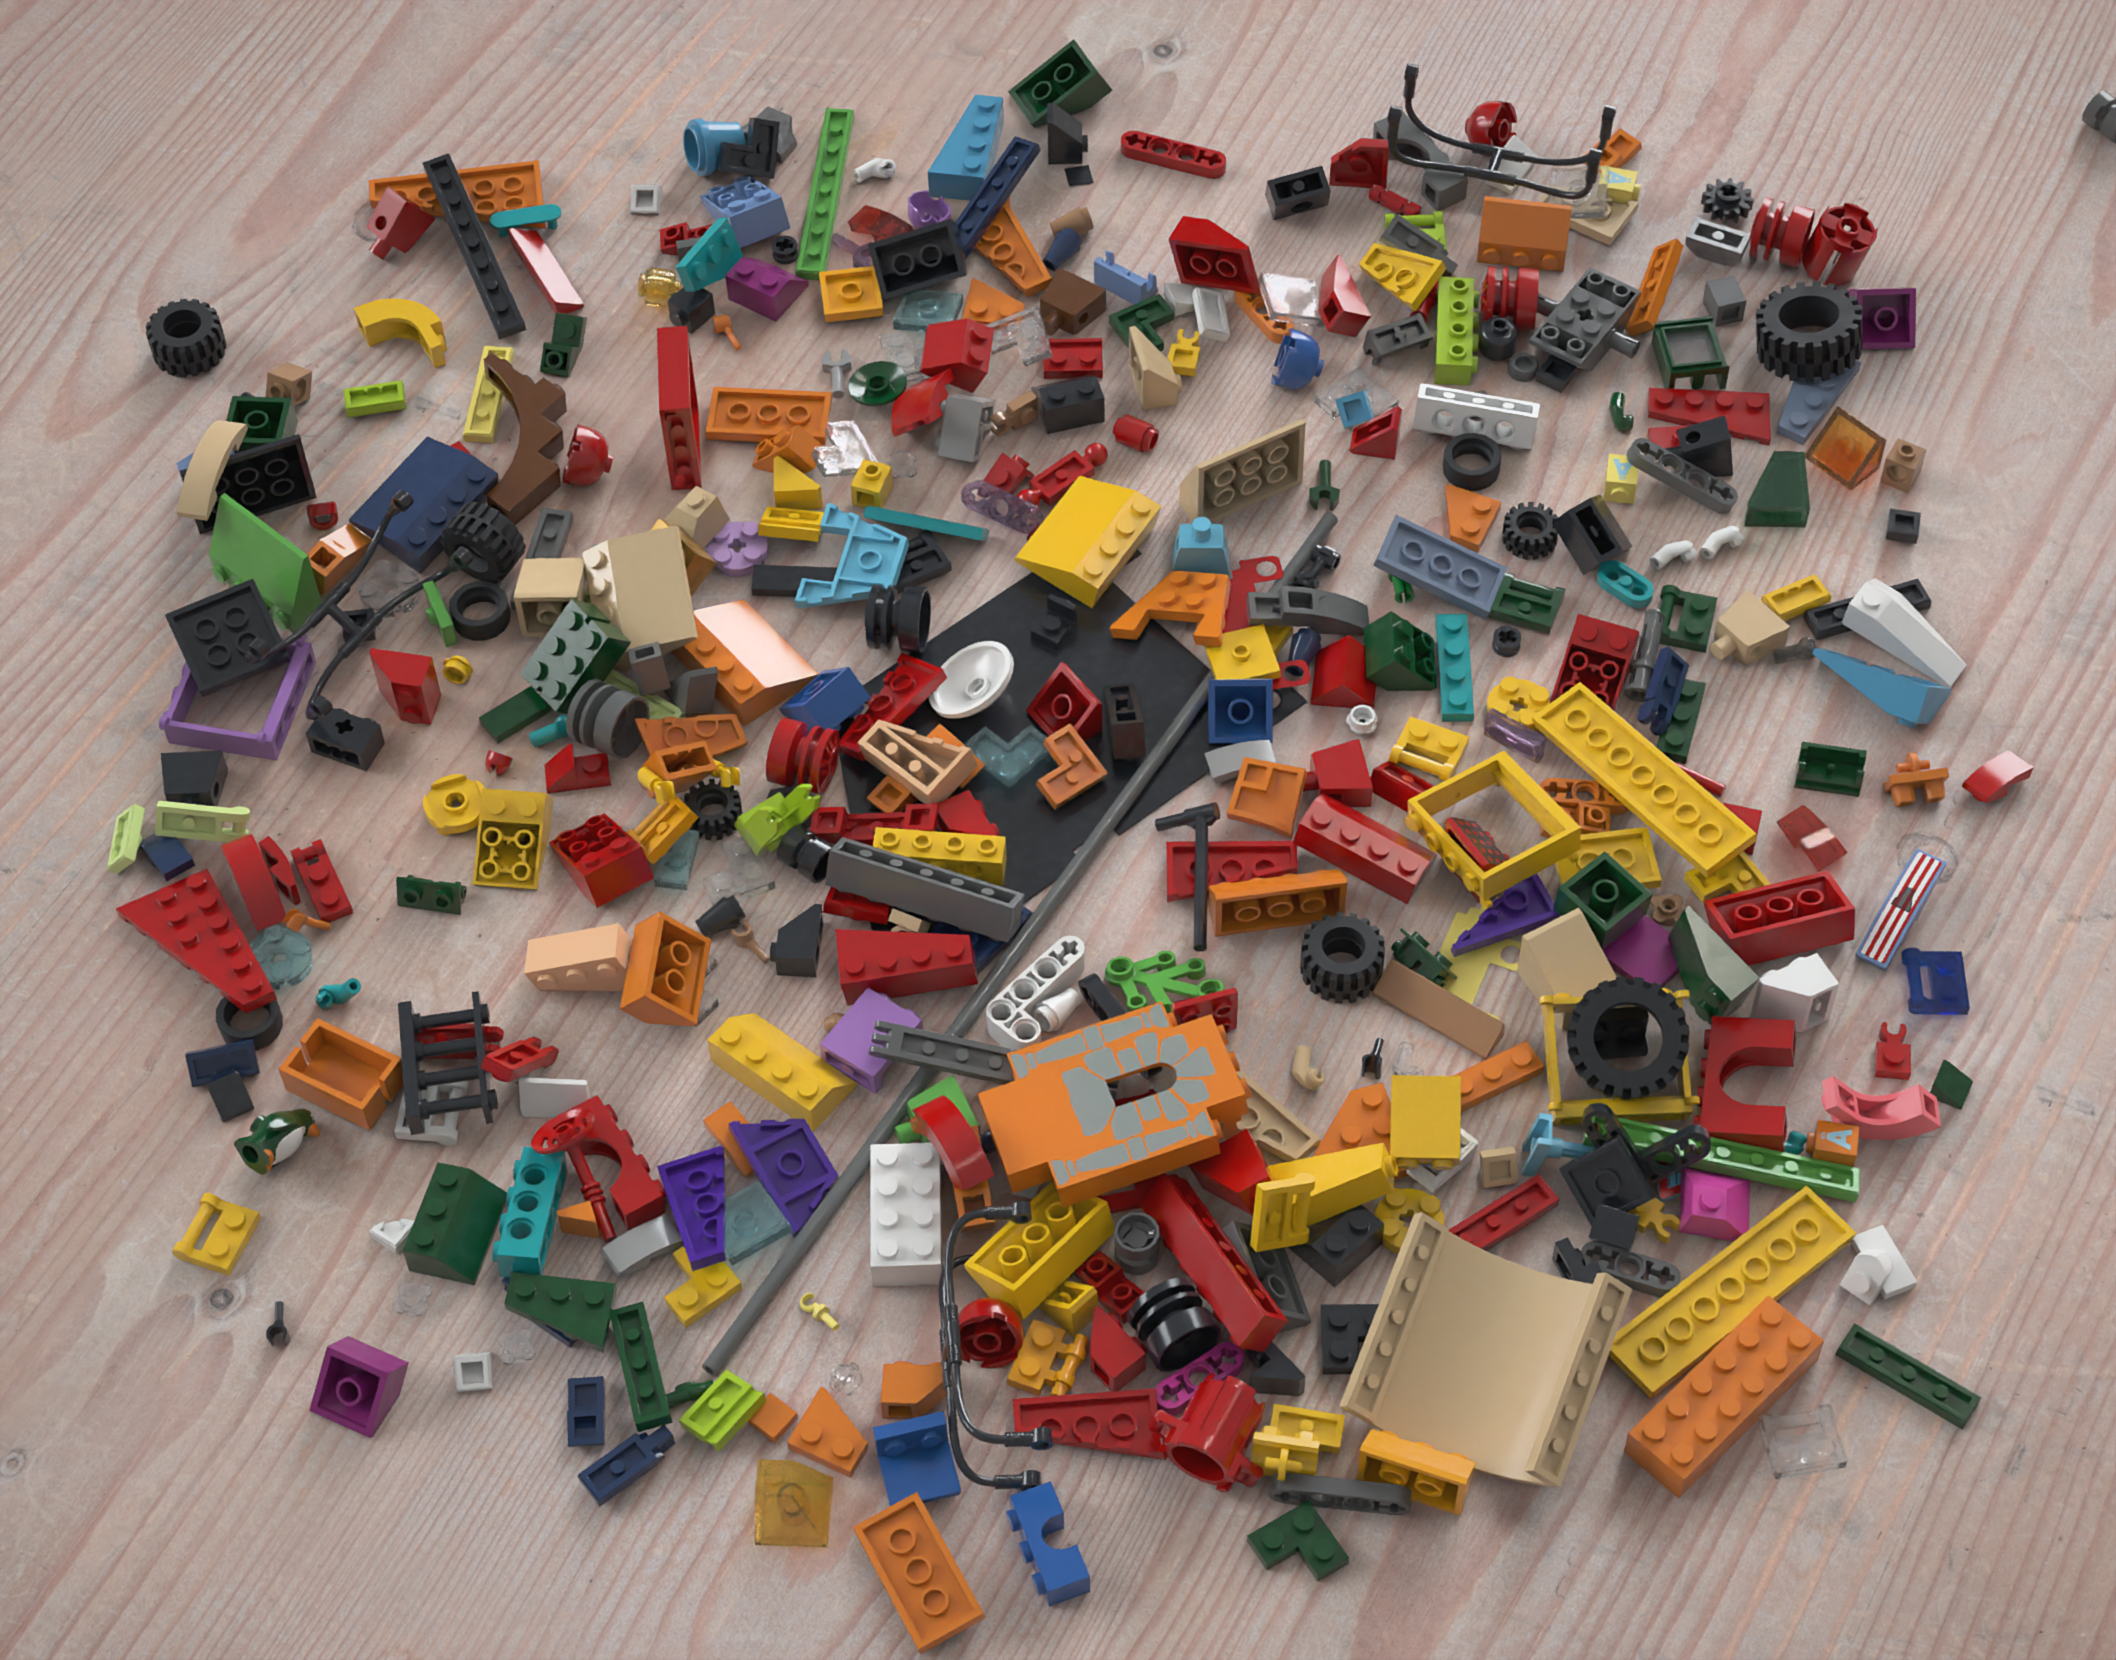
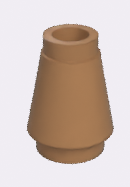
M1077 207L1055 221L1050 222L1054 238L1057 232L1063 231L1064 228H1070L1078 235L1088 234L1089 230L1094 229L1087 207L1082 209Z

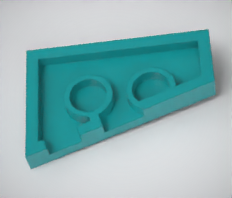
M718 218L677 264L676 270L686 292L700 290L725 278L730 269L744 257L728 218Z

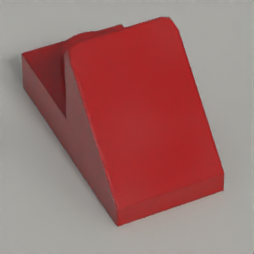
M570 743L544 764L547 794L611 786L608 755L604 753L575 757L573 743Z

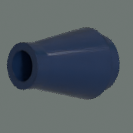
M1070 228L1058 231L1046 256L1042 260L1044 265L1048 269L1056 271L1059 266L1080 251L1081 237Z
M1300 628L1292 636L1288 661L1304 660L1309 665L1322 647L1320 643L1321 636L1311 629ZM1298 666L1286 668V671L1293 676L1301 677L1304 673Z

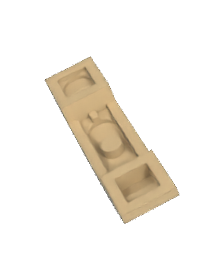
M217 420L204 433L194 451L183 481L177 507V515L179 517L208 521L218 498L215 490L232 450H239L248 429L247 424Z

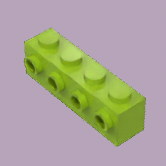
M1441 276L1438 280L1434 384L1470 386L1471 374H1477L1478 356H1472V351L1477 352L1478 334H1473V330H1478L1479 312H1473V308L1479 307V290H1474V278Z

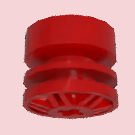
M1766 197L1761 208L1756 213L1752 225L1749 256L1757 258L1762 246H1765L1763 260L1769 261L1774 250L1777 249L1780 250L1779 264L1799 268L1802 262V253L1811 234L1815 209L1795 205L1789 217L1785 215L1786 202L1780 201L1774 213L1772 212L1774 199Z
M1488 266L1481 291L1480 312L1483 322L1493 318V315L1502 318L1513 316V323L1517 326L1518 330L1534 331L1538 301L1539 269L1519 268L1516 280L1509 281L1508 267H1503L1501 280H1495L1496 267Z
M786 717L781 719L775 728L766 760L767 781L790 787L794 785L798 778V785L811 784L813 786L811 789L812 793L823 795L827 791L837 767L840 749L839 732L831 728L824 731L823 727L816 725L808 734V727L805 722Z

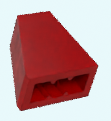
M1245 1129L1219 1144L1221 1154L1189 1164L1188 1166L1204 1190L1253 1216L1256 1185L1258 1183L1275 1181L1262 1151L1248 1129Z

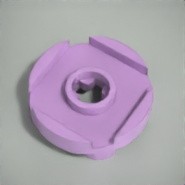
M753 521L727 523L706 545L707 553L717 562L715 567L721 569L722 574L730 577L750 575L754 571V565H759L762 561L764 564L768 558L766 536H758V524ZM742 546L740 552H734L732 548Z

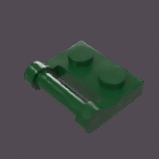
M1506 572L1491 607L1490 618L1550 634L1559 608L1563 603L1566 589L1558 586L1553 589L1515 578L1514 574Z
M1668 584L1663 586L1660 594L1662 600L1660 611L1665 613V620L1659 644L1706 653L1717 597L1681 591L1674 585ZM1674 605L1683 606L1678 632L1671 631L1669 628Z

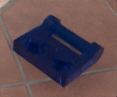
M1911 947L1901 952L1902 964L1906 966L1910 992V998L1907 1000L1910 1013L1917 1015H1968L1970 1005L1962 951H1921L1918 948ZM1920 967H1927L1932 999H1927L1923 994Z

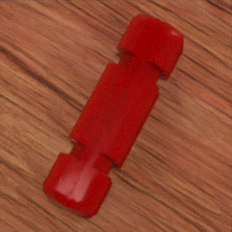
M1374 184L1369 191L1370 200L1378 204L1382 202V206L1400 215L1403 213L1404 216L1421 214L1422 207L1413 201L1408 203L1409 200L1391 190L1386 192V188L1379 184Z

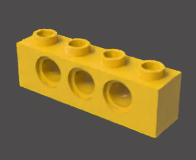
M875 828L873 847L978 880L983 879L994 885L1003 886L1007 860L1006 837Z

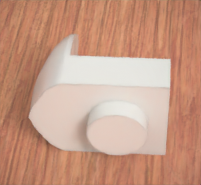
M1881 1249L1862 1251L1854 1258L1840 1286L1870 1305L1877 1298L1893 1269L1890 1255L1887 1251Z

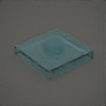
M919 290L905 294L893 319V329L926 333V328L929 324L957 320L963 305V294L932 290Z
M759 1180L726 1198V1258L731 1266L792 1232L789 1222Z

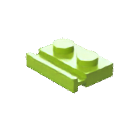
M726 1369L679 1419V1422L683 1429L704 1443L711 1444L715 1450L720 1452L767 1400L763 1392L756 1391L752 1385Z

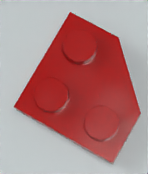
M1360 138L1333 155L1330 164L1329 186L1372 188L1374 184H1379L1386 188L1389 159L1388 140Z

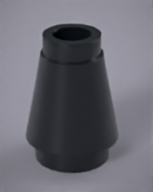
M734 895L728 898L723 896L700 916L695 923L702 935L707 937L740 925V921L746 918V915Z

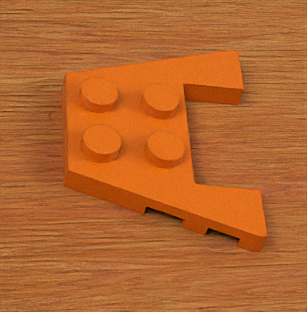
M1171 571L1110 626L1112 637L1137 640L1150 619L1197 622L1200 624L1193 634L1195 645L1221 647L1223 644L1222 630L1225 629L1226 623L1224 615L1225 610L1228 609L1231 586L1228 575Z

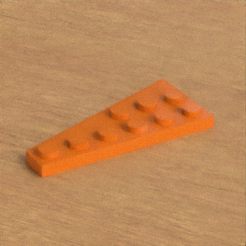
M539 160L457 170L479 221L490 222V217L497 212L544 205ZM426 173L369 180L371 208L375 209L386 188L389 187L420 206L430 215L445 217ZM546 223L519 225L546 229Z

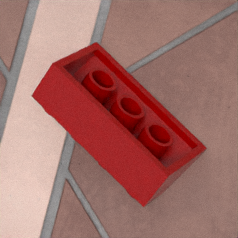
M1324 793L1314 799L1299 823L1293 841L1295 845L1407 905L1437 857L1435 852Z
M1829 871L1704 901V908L1712 930L1748 966L1854 940L1855 907Z

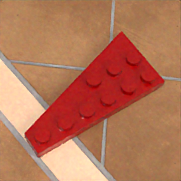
M208 869L192 874L116 908L122 920L132 923L139 933L153 939L160 949L188 970H194L201 980L207 984L211 983L220 990L222 996L245 1013L277 1000L269 980Z

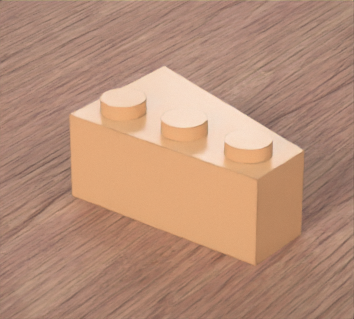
M878 720L857 742L866 761L885 775L891 776L924 804L939 803L946 800L978 766L971 748L962 745L961 747L944 743L942 739L936 737L931 739L916 734L914 730L882 720Z
M619 923L528 940L524 974L541 991H623L632 939Z

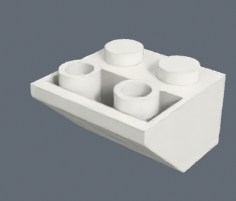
M1817 953L1807 958L1799 957L1793 960L1789 966L1778 971L1770 970L1761 976L1758 981L1750 1016L1762 1019L1795 1020L1796 1032L1801 1033L1829 1020L1839 982Z

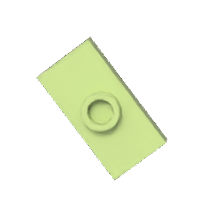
M137 804L130 806L116 818L107 866L109 871L116 874L135 862L137 849L142 842L140 832L145 808Z

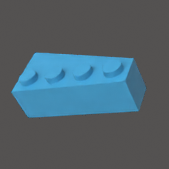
M975 95L928 170V187L931 197L940 198L942 196L943 198L970 201L994 167L1004 124L1003 97Z

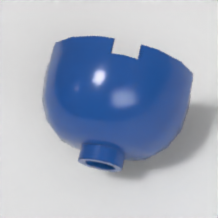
M1289 328L1290 336H1284L1274 366L1279 368L1278 376L1272 374L1271 380L1273 385L1295 390L1307 386L1313 376H1320L1324 360L1319 359L1320 348L1311 336Z

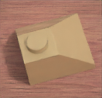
M1136 326L1129 327V367L1142 410L1178 405V392L1182 391L1180 375L1174 374L1171 362Z
M695 486L664 520L680 526L704 549L728 523L730 518L716 495Z

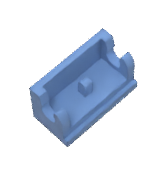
M1108 250L1105 254V262L1100 257L1094 261V284L1132 304L1146 300L1158 292L1156 275L1149 273V280L1131 272L1114 263V254Z

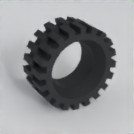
M1814 281L1812 286H1805V282L1796 283V288L1793 289L1786 285L1781 287L1780 294L1773 291L1769 294V300H1762L1760 309L1757 308L1756 312L1757 354L1760 363H1764V368L1769 372L1775 369V376L1783 378L1787 374L1789 375V381L1798 382L1799 377L1806 378V382H1814V377L1821 376L1822 381L1830 379L1831 373H1835L1837 376L1844 374V366L1851 369L1855 365V359L1859 360L1861 357L1862 307L1861 304L1858 305V299L1855 296L1849 297V291L1844 288L1838 292L1834 284L1829 283L1827 287H1821V282ZM1802 326L1828 328L1815 333H1800L1791 330Z
M1621 976L1609 982L1605 980L1599 983L1596 988L1590 989L1583 995L1581 1001L1576 1004L1569 1020L1567 1031L1568 1054L1570 1061L1574 1064L1575 1071L1579 1077H1582L1587 1082L1589 1087L1602 1092V1095L1610 1098L1617 1097L1621 1098V1100L1642 1099L1649 1097V1095L1655 1092L1658 1093L1677 1076L1688 1054L1690 1031L1689 1025H1687L1685 1020L1686 1015L1683 1008L1678 1006L1675 1002L1676 998L1670 992L1666 993L1661 989L1662 986L1656 982L1652 984L1644 981L1645 978L1635 976V979H1626V976ZM1621 1005L1638 1006L1648 1011L1658 1022L1662 1032V1047L1659 1055L1648 1066L1634 1071L1619 1070L1607 1064L1598 1054L1594 1044L1595 1026L1601 1016L1614 1007Z

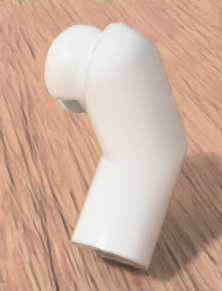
M875 158L854 169L853 175L859 183L870 177L887 179L895 174L896 164L890 159Z

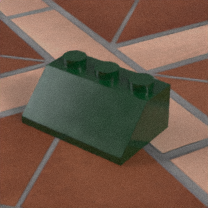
M437 1162L403 1249L409 1271L475 1285L505 1208L507 1192L469 1168Z

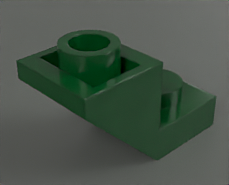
M560 312L555 313L552 341L544 342L540 372L570 377L583 347L587 317Z

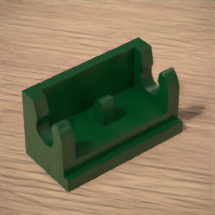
M1802 741L1797 759L1794 788L1859 797L1865 773L1863 769L1867 751Z

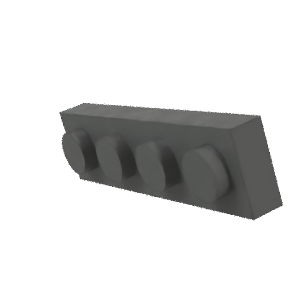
M542 508L525 559L561 558L574 520L571 511ZM513 592L510 603L511 608L516 610Z

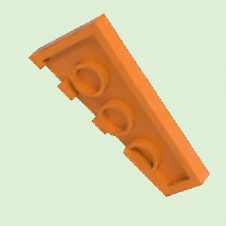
M1006 201L974 248L1026 297L1045 290L1052 278Z

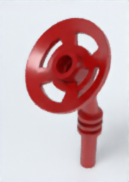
M587 1108L572 1109L546 1122L533 1136L531 1146L538 1154H550L559 1151L568 1152L583 1186L580 1191L584 1195V1201H590L604 1243H608L616 1239L617 1236L604 1205L606 1198L602 1196L604 1193L600 1189L601 1185L599 1182H595L579 1146L581 1139L592 1128L595 1116ZM585 1121L588 1122L586 1128L584 1126ZM545 1140H547L548 1148H543Z

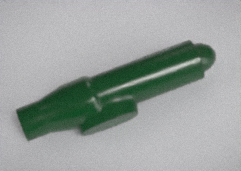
M713 1380L701 1383L690 1381L676 1386L675 1391L666 1394L669 1408L699 1399L713 1384Z

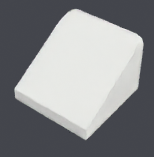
M631 185L630 213L659 214L662 198V188L660 185Z
M1167 282L1164 284V297L1174 311L1175 317L1195 311L1192 298L1194 290L1192 286Z
M492 1352L461 1354L453 1357L456 1392L493 1388Z

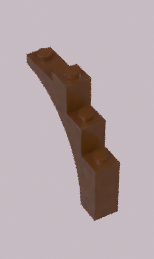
M491 353L483 359L485 377L501 391L512 406L520 425L519 444L511 465L503 478L486 495L487 505L499 511L516 525L561 486L560 468L552 458L564 449L563 431L555 421L567 412L566 394L561 386L551 383L544 377L535 384L528 375H522L515 370L507 360L500 359Z

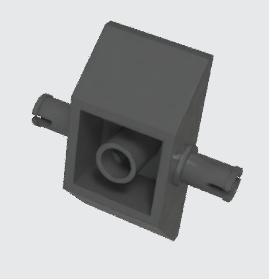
M1590 267L1562 301L1555 302L1538 293L1537 313L1547 317V319L1529 339V344L1582 369L1593 370L1610 348L1632 359L1637 354L1641 342L1624 335L1623 332L1641 296V291Z

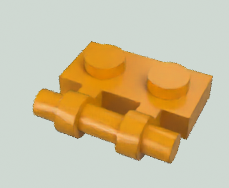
M1033 1319L1024 1338L1022 1349L1019 1350L1018 1356L1007 1376V1385L1037 1396H1041L1044 1386L1048 1385L1053 1387L1050 1396L1065 1395L1067 1391H1071L1074 1385V1374L1078 1365L1083 1364L1087 1355L1085 1349L1089 1338L1083 1334H1076L1072 1344H1065L1066 1330ZM1057 1358L1065 1360L1061 1371L1052 1370Z

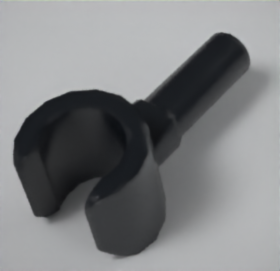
M1377 1038L1372 1052L1362 1057V1077L1367 1072L1376 1073L1375 1079L1381 1077L1382 1058L1380 1057V1052L1384 1043L1382 1038Z
M282 1301L275 1302V1321L266 1331V1337L271 1346L274 1345L273 1338L277 1333H283L285 1345L291 1339L289 1332L284 1326V1303Z

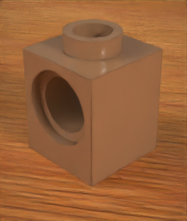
M286 362L267 372L265 397L291 398L294 407L308 400L311 392L312 371Z
M1898 438L1886 457L1880 482L1909 493L1921 473L1926 449Z

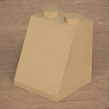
M536 558L523 560L514 592V601L522 637H545L571 599L587 602L588 582L584 558Z
M1579 908L1522 936L1517 973L1538 1001L1541 996L1556 995L1557 993H1569L1570 997H1583L1587 991L1593 990L1599 983L1605 980L1609 982L1617 977ZM1573 1012L1554 1013V1022L1561 1031L1568 1028Z

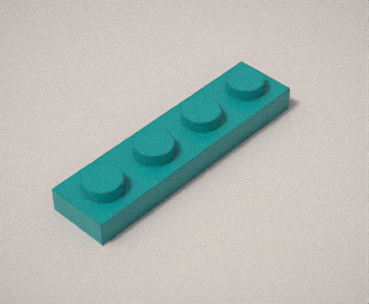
M1436 614L1435 629L1442 722L1474 721L1467 614Z

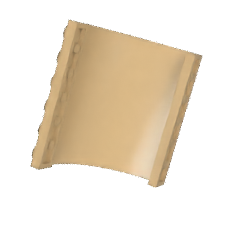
M1423 1212L1414 1213L1339 1407L1380 1431L1393 1432L1401 1439L1414 1443L1425 1442L1435 1450L1448 1454H1462L1470 1461L1476 1462L1475 1471L1526 1484L1561 1487L1632 1288L1606 1272L1597 1273L1594 1283L1590 1284L1549 1275L1521 1266L1457 1237L1449 1232V1228Z

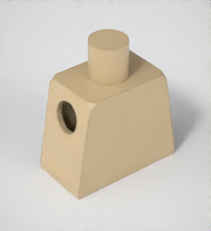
M1748 590L1718 618L1714 632L1715 642L1710 645V650L1718 660H1722L1731 654L1741 664L1747 665L1785 647L1790 626Z

